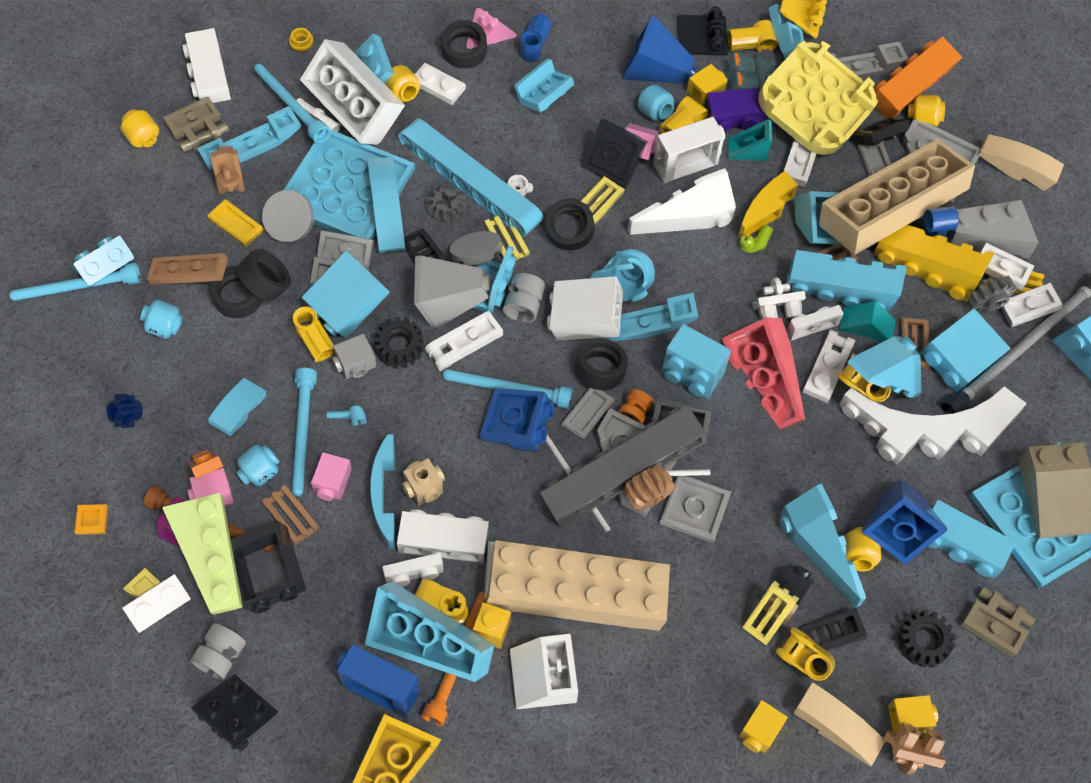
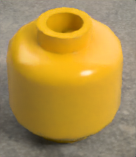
M394 66L392 68L394 74L384 84L402 103L408 102L417 96L420 89V81L407 66Z
M918 95L915 98L914 104H909V119L929 123L935 127L940 122H944L945 102H941L939 96Z
M134 109L127 112L122 118L121 132L132 146L147 148L155 144L159 134V126L148 112Z
M857 527L844 536L847 543L845 545V557L847 561L851 560L854 563L856 571H869L881 561V546L862 533L863 527Z

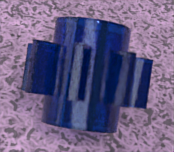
M115 394V401L109 402L106 408L109 421L115 422V427H135L134 420H140L143 413L140 401L135 399V395Z

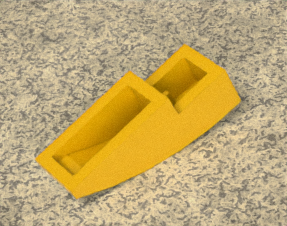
M786 171L769 182L753 200L743 219L738 235L740 239L745 235L748 237L758 231L762 225H768L781 217L785 203L795 197L798 184Z

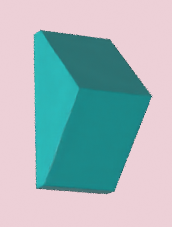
M767 119L729 137L728 159L766 162L772 144V121Z
M877 301L843 308L844 314L839 331L882 342L893 337L896 320Z

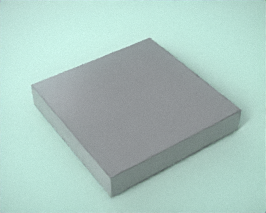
M677 476L674 483L675 487L669 496L660 524L714 543L731 491L689 476Z

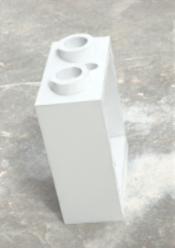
M710 117L658 135L653 165L663 183L718 165L723 140L725 139L724 129L721 125L717 124L714 117Z

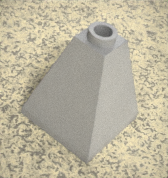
M415 256L414 304L432 328L441 327L489 298V291L492 289L493 281L491 275H486L482 268L425 256Z

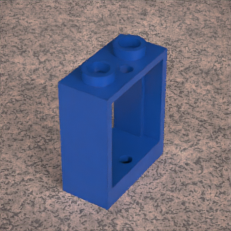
M352 644L348 652L343 651L337 661L336 668H338L337 672L343 688L405 719L407 718L420 694L418 676Z

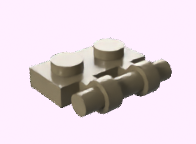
M209 97L163 117L165 125L176 141L186 137L187 140L179 144L183 153L191 149L195 151L202 144L212 139L221 138V135L229 132L226 123L218 126L214 124L221 120V116ZM205 127L207 128V131L195 136L194 132Z
M983 586L978 596L987 601V605L976 600L961 627L1011 658H1014L1029 633L1028 630L1019 625L1020 622L1031 627L1036 617L1027 613V609L1022 605L1016 606L1004 599L1003 594L997 590L993 592ZM996 608L1010 615V619L995 611Z

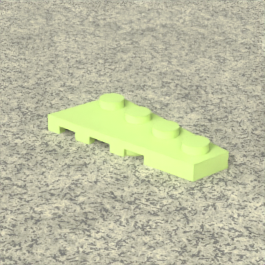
M220 493L162 507L210 613L215 615L242 608L223 496Z

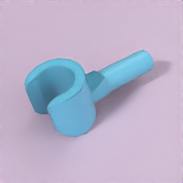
M353 406L349 411L327 412V418H350L351 425L353 426L359 425L358 420L361 421V425L367 423L366 414L360 406Z

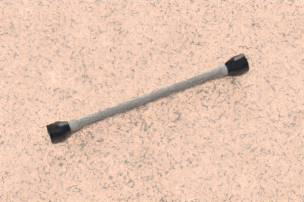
M1091 274L1084 279L1082 286L1076 291L1075 295L1062 305L1060 310L1053 312L968 387L945 398L940 403V408L944 412L952 408L953 411L950 414L965 411L969 402L979 390L1015 361L1083 300H1087L1091 296Z

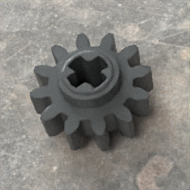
M1009 275L1004 278L1002 276L998 278L991 277L981 282L976 287V291L971 293L972 297L968 300L977 312L981 310L994 311L1009 302V297L1014 295L1013 292L1017 290V287Z

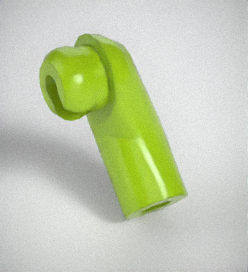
M762 225L757 237L753 238L749 235L747 238L746 235L740 239L741 249L746 253L764 250L773 229L768 225Z

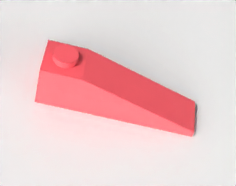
M766 317L723 337L724 346L731 350L730 363L735 370L742 368L749 379L745 382L750 390L756 387L762 395L761 405L778 428L783 429L805 420L791 343L782 318Z

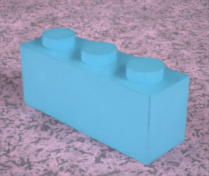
M937 500L932 509L946 525L947 531L928 547L940 548L946 551L952 560L959 563L966 562L975 567V571L981 576L996 578L1004 569L1016 541Z

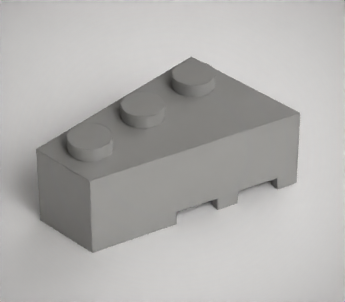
M1022 200L957 209L959 218L957 229L949 230L946 235L948 243L960 247L962 243L973 246V251L981 252L985 244L988 243L1009 254L1020 255L1023 258H1030L1039 244Z

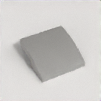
M321 230L317 256L314 257L310 283L315 284L345 251L349 252L369 270L374 240Z

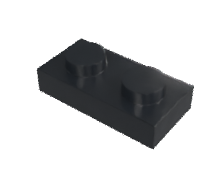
M890 117L855 130V141L866 142V145H877L881 143L882 139L898 137L900 132L909 129L908 119Z

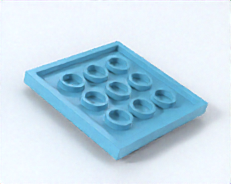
M331 130V134L323 143L314 142L284 190L296 191L304 195L311 202L314 225L331 232L373 239L377 231L368 159L393 157L398 195H400L413 174L415 163Z
M1019 465L974 490L969 495L970 499L995 531L1016 541L1011 553L1038 589L1091 558V534L1038 538Z

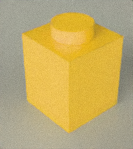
M710 64L689 78L687 93L704 107L707 94L725 91L728 79L722 71L717 70Z
M483 602L473 627V632L494 644V647L501 649L511 622V612Z
M930 695L898 698L888 705L893 733L898 731L903 722L912 724L920 733H924L928 729L932 730L938 722L937 708L931 703Z
M761 700L739 737L744 740L743 744L749 750L755 753L761 751L765 754L788 717Z

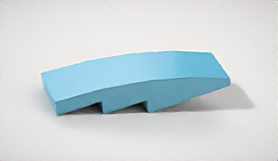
M775 4L769 7L770 17L781 52L785 59H787L797 45L804 41L802 28L794 25L791 20L786 19L779 12L780 5Z

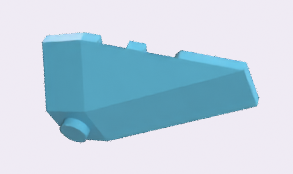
M810 191L794 197L795 223L810 244L839 243L819 226L822 202L837 195V192Z
M901 336L892 337L852 357L848 361L867 382L883 388L889 386L897 393L903 389L905 390L903 393L910 398L917 397L922 393L920 354L915 350L917 348L916 344L906 336L903 338Z
M816 485L785 505L779 518L780 526L784 533L790 534L792 541L855 608L859 607L866 599V595L854 563L851 560L847 561L845 557V545H847L844 535L839 536L832 521L838 519L823 485Z

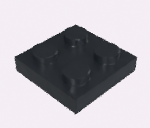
M601 119L584 157L582 166L626 188L631 181L648 141L606 119Z

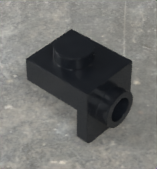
M798 564L796 567L790 565L779 579L778 584L780 585L778 587L782 590L784 588L787 589L790 596L793 597L795 595L798 597L799 600L796 604L799 605L815 581L810 578L812 573Z

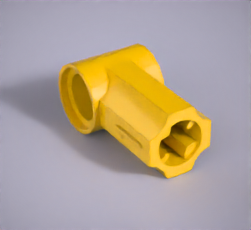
M769 20L759 21L753 27L728 29L727 32L728 45L731 51L757 48L758 52L766 49L773 51L778 46L772 22Z
M686 96L679 103L676 111L660 125L659 131L663 134L705 120L709 111L690 96Z
M310 307L298 308L293 314L296 334L301 337L315 362L331 357L335 353L334 345L319 322L315 310ZM305 321L312 322L310 325L307 326L300 325Z

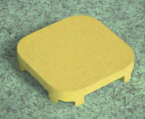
M803 41L797 45L795 50L771 76L769 75L759 92V104L762 111L805 148L816 154H833L843 146L875 108L878 102L873 89L875 83L870 77L863 81L827 51L830 47L829 44L823 41L820 44Z

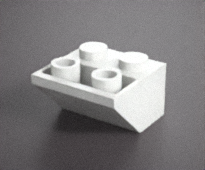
M571 634L539 637L510 649L516 709L577 702L578 687Z

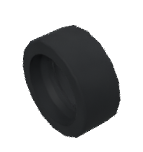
M459 20L448 25L441 35V48L445 60L458 68L478 66L487 54V35L484 29L476 22L469 20ZM469 36L475 38L479 46L474 51L459 53L450 48V43L455 38Z
M571 198L559 200L546 213L545 227L548 238L560 249L578 250L587 245L592 239L595 230L593 214L587 204ZM565 212H578L585 220L583 232L573 238H563L558 235L555 230L557 217Z
M254 249L239 263L238 273L243 284L250 292L261 299L274 301L290 286L291 278L288 270L276 256L268 251Z
M229 266L225 268L222 281L211 282L210 295L214 306L222 315L234 319L244 318L253 314L260 307L263 299L252 293L246 300L231 303L224 301L221 297L222 289L231 282L242 281L239 277L238 266Z
M602 338L591 339L583 343L577 352L575 361V373L578 379L584 385L596 390L614 389L620 385L628 367V356L625 350L618 343ZM592 357H604L615 364L616 369L608 372L599 371L592 368L586 360Z

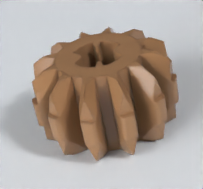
M654 466L634 476L632 480L626 483L624 491L629 503L635 509L644 510L666 499V496L672 493L675 485L669 472H666L664 467Z

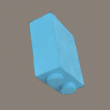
M345 251L302 298L309 304L307 307L315 310L318 318L321 316L326 321L323 326L332 335L336 336L339 333L346 338L379 305L390 291L357 259Z
M972 309L931 341L920 353L925 357L926 362L941 375L944 382L955 392H958L1011 348L975 309Z

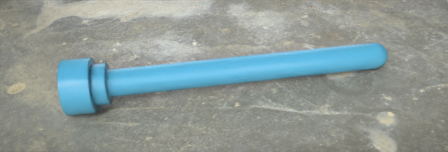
M256 64L254 67L255 72L308 127V135L316 143L326 141L331 134V129L323 121L315 120L262 64Z
M136 262L125 264V267L120 268V271L110 273L91 286H88L83 278L12 290L9 297L16 301L121 281L129 285L140 284L141 279L138 278L140 270Z
M311 368L295 370L294 383L299 389L292 482V493L294 496H301L304 489L310 390L317 383V371Z
M445 370L443 372V378L448 381L494 390L495 388L542 391L553 401V404H557L558 408L569 409L570 406L569 400H571L573 388L561 386V388L552 390L453 370Z

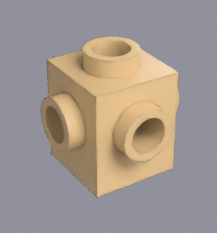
M429 458L422 462L415 461L403 471L404 482L402 487L408 498L413 497L418 506L430 503L443 494L442 481L445 480V477L439 466H433Z

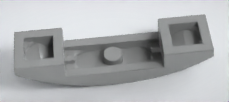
M894 42L878 45L875 52L836 59L863 79L893 71L899 66L905 65L908 57L901 43Z

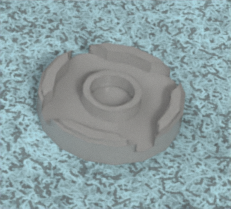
M282 190L273 194L266 201L262 212L265 230L272 238L280 242L290 243L302 240L310 233L314 224L311 202L304 195L292 190Z
M491 231L474 232L455 240L450 246V254L455 263L461 261L464 265L468 266L479 265L492 260L494 253L502 251L503 245L497 233Z

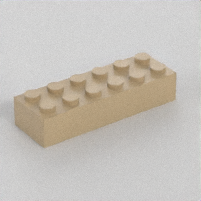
M936 139L822 202L819 226L855 255L925 215L927 209L937 208L970 188L975 165L941 140Z
M495 540L491 553L486 603L512 612L660 631L667 621L670 565Z

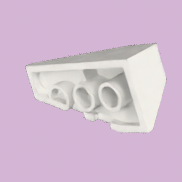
M724 168L695 180L696 186L684 193L680 189L672 193L673 197L664 204L657 202L630 217L628 224L629 234L707 229L717 225L718 227L728 225L733 219L736 206L726 169Z

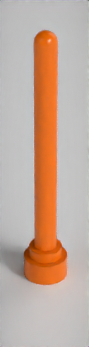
M485 591L478 594L465 624V627L473 631L482 603H486L484 600ZM445 672L434 700H430L429 704L424 706L421 714L422 719L429 722L431 717L437 720L436 725L443 726L448 715L445 704L457 677L456 675Z

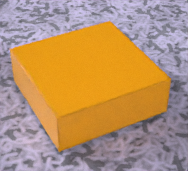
M107 504L77 505L74 532L76 534H105L108 514Z

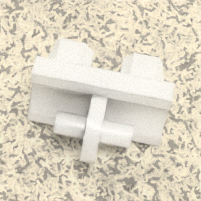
M772 278L770 286L763 287V294H772V296L758 298L757 302H752L754 310H758L761 320L766 317L778 318L777 306H784L786 319L793 318L802 314L801 302L806 299L805 291L783 294V292L790 291V284L781 285L779 278Z

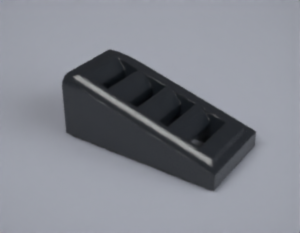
M424 228L404 237L405 249L414 262L415 256L429 257L434 255L432 257L434 259L447 261L446 256ZM421 239L425 241L415 247L411 245ZM426 247H429V249H427V250H425V251H423V252H421V253H419V254L417 253L418 251H420V250H422V249H424V248H426Z
M857 608L801 627L802 632L808 635L814 642L811 631L817 629L822 645L819 646L826 651L867 639V633ZM850 619L855 633H849L845 623L846 620ZM834 624H840L844 637H838ZM828 626L833 641H827L823 627Z

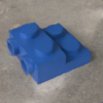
M495 388L480 437L486 442L508 443L512 449L538 451L539 445L544 444L547 439L545 425L547 419H552L554 416V405L547 394L542 391Z

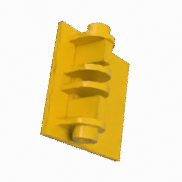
M782 0L779 12L786 19L793 21L802 28L803 32L810 34L816 39L819 27L823 23L822 18L825 14L827 0Z

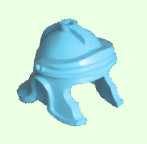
M628 249L621 252L617 251L603 269L592 272L590 278L617 277L623 289L622 302L628 300L634 302L648 295L647 289L654 281L655 269L652 260L645 253L635 249Z

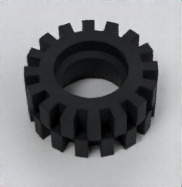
M395 317L396 322H392L391 318L386 320V326L381 323L379 330L376 329L374 345L376 355L378 354V359L381 362L384 360L385 365L388 367L390 364H393V368L398 369V365L407 368V363L415 364V359H420L421 352H423L422 330L420 327L417 328V323L414 321L410 324L409 318H404L403 322H400V317ZM395 336H404L410 342L408 347L402 350L391 349L388 344Z
M923 610L920 614L915 612L911 617H908L899 629L900 633L897 640H900L898 644L899 649L904 650L902 655L905 658L909 656L911 658L910 662L914 665L916 662L920 663L919 667L925 668L927 665L935 667L937 664H941L955 647V643H953L956 638L955 633H950L953 629L952 625L946 626L944 622L947 619L944 616L938 619L937 612L933 611L931 615H928V610ZM922 629L932 632L936 637V647L929 650L922 648L916 642V632Z

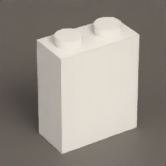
M617 277L555 281L554 292L550 293L551 315L547 317L548 329L552 331L555 338L558 340L619 337L623 289Z

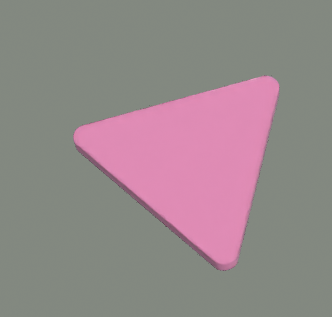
M481 8L475 10L472 22H476L484 29L487 35V45L517 36L515 32L499 22L497 18L489 15L487 11ZM468 36L466 48L478 47V41Z

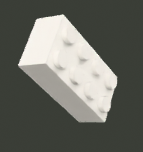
M325 39L300 79L341 124L363 144H379L405 106L343 42Z

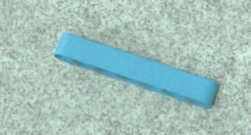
M417 118L398 134L402 145L406 144L409 146L411 152L421 160L425 159L428 161L426 164L494 217L499 216L502 223L507 227L517 228L522 237H525L543 221V215L538 207L423 120Z

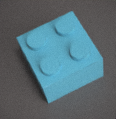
M683 324L667 347L661 373L664 374L668 381L675 384L679 382L688 387V390L697 397L704 396L709 399L725 373L731 350Z

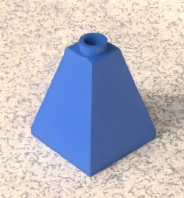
M651 15L635 42L622 79L684 84L686 80H689L695 74L697 68L693 66L695 59L663 24Z
M902 478L885 491L862 528V533L904 564H907L947 531L946 525L920 492Z

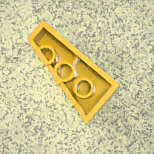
M906 225L880 240L873 255L877 256L885 264L907 266L905 274L909 276L915 275L925 280L926 284L930 287L940 288L948 292L952 298L968 302L971 293L974 292L995 253L985 251L982 254L973 251V246L962 243L960 247L948 243L947 237L940 235L930 237L925 235L924 230Z
M384 714L353 783H410L436 750L441 739Z

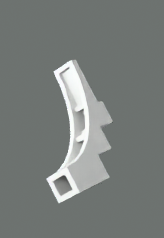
M1004 386L989 400L965 411L936 416L916 415L889 409L869 400L853 388H850L844 394L839 406L842 407V411L847 417L857 419L862 423L868 434L880 438L876 448L885 460L898 464L917 443L921 446L924 454L940 460L958 439L963 442V446L967 451L982 456L1019 415L1027 403Z

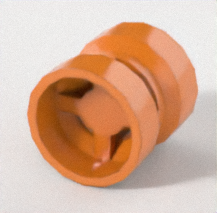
M632 389L626 397L627 403L623 404L618 412L627 417L632 416L636 419L635 421L643 424L646 418L645 414L650 412L654 401L647 393Z

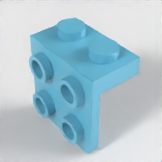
M508 246L501 264L490 260L476 265V267L482 268L486 275H491L493 286L491 291H489V298L472 307L473 309L482 312L489 311L492 314L495 306H501L505 295V287L509 285L514 272L513 267L517 258L512 256L514 247Z

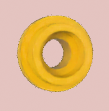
M305 28L294 29L289 37V44L296 51H306L314 43L312 34Z

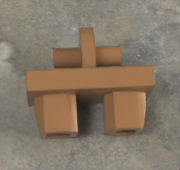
M221 146L217 148V152H211L219 194L233 190L245 191L237 149L233 150L232 146Z
M903 722L896 733L887 731L883 739L892 745L893 761L899 763V770L903 774L911 775L917 768H923L924 764L943 768L946 760L940 752L945 744V739L938 731L928 729L921 740L919 739L921 735L919 730L912 724Z

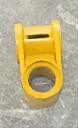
M849 363L842 372L839 371L836 374L845 384L858 390L874 402L886 400L891 393V387L889 386L881 387L878 391H870L872 383L867 382Z
M421 580L415 596L460 624L467 620L469 612L463 594L443 587L432 580Z
M792 627L790 637L782 648L778 647L776 653L811 679L816 681L827 679L835 668L834 657L804 632ZM797 642H798L799 645L796 647V649L794 650V652H792V649L794 648V646H795V645L797 644ZM815 658H822L827 662L828 670L821 673L814 669L813 660Z

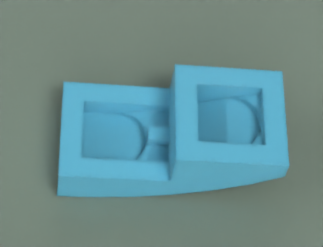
M243 378L219 403L209 417L208 423L231 436L247 421L249 412L262 402L266 396V390Z

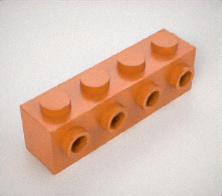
M943 36L935 43L933 40L929 41L921 49L923 52L921 55L915 53L905 62L907 66L904 69L899 66L889 76L891 79L888 82L882 80L874 88L876 100H878L875 107L885 118H894L911 104L918 95L923 94L963 58Z

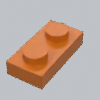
M208 449L192 455L193 460L188 462L196 479L223 467L216 452H209Z

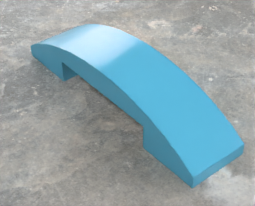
M290 106L268 115V123L223 143L221 138H218L197 148L208 169H213L211 152H217L218 147L232 146L233 150L237 149L239 162L241 163L277 147L290 138L301 127Z
M393 157L368 159L379 253L405 250Z
M694 293L667 298L668 304L621 314L619 337L602 339L621 341L648 338L678 329L683 324L687 325L699 318Z
M388 434L382 442L375 457L371 475V500L374 517L379 533L389 550H395L394 513H384V471L395 470L393 434Z

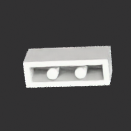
M215 29L185 33L187 44L182 46L185 58L191 60V63H187L189 77L195 78V82L191 83L194 98L199 97L202 100L209 97L212 103L230 100Z
M422 510L402 511L397 540L398 553L420 556L440 553L441 558L484 563L489 521H484L482 518L475 516L467 517V519L456 518L449 513L431 515Z

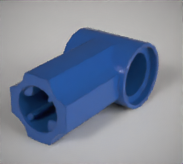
M539 13L533 16L527 30L521 35L520 57L526 62H536L541 57L542 48L553 24L547 15Z
M956 208L927 209L924 215L925 227L923 230L925 235L930 237L937 235L946 237L949 230H956L959 221Z

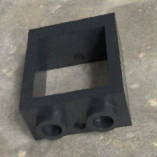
M274 520L230 539L242 608L255 614L263 613L270 610L271 605L280 601H292L298 597L299 593L307 590L286 525ZM278 542L290 583L256 597L245 556Z

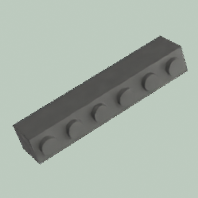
M689 406L673 409L660 422L648 424L643 428V432L634 437L629 436L621 440L618 447L609 452L603 451L599 453L591 463L585 466H577L570 471L569 476L547 484L545 490L540 492L559 526L562 528L624 492L626 483L640 472L654 466L666 467L708 442L706 432Z

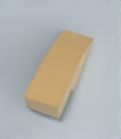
M987 135L978 154L1011 178L1019 181L1025 178L1043 191L1057 183L1064 166L1058 160L1033 147L994 135Z
M813 682L793 713L817 728L819 734L869 766H872L885 743L883 737L860 716Z

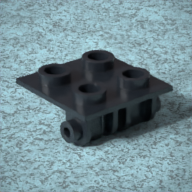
M711 7L708 15H678L679 43L689 54L728 55L726 16H723V11L720 7Z
M236 674L191 709L198 715L200 721L204 720L212 727L211 730L213 732H217L220 738L228 741L232 745L231 748L233 750L238 749L240 752L248 746L249 741L247 739L278 713L274 707Z

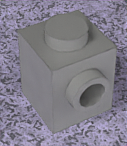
M364 333L333 346L335 357H332V362L338 373L343 371L346 379L350 377L360 378L368 370L376 367L375 355Z

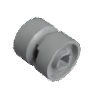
M528 273L515 274L512 277L509 294L504 303V314L510 319L517 320L519 311L525 312L522 322H534L540 307L539 301L542 300L545 290L543 280Z
M213 623L204 637L205 645H199L189 661L205 673L211 669L215 672L213 677L223 681L233 666L231 659L238 658L246 645V641L232 630Z

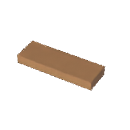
M224 253L156 257L152 260L146 280L150 284L222 281L228 258Z

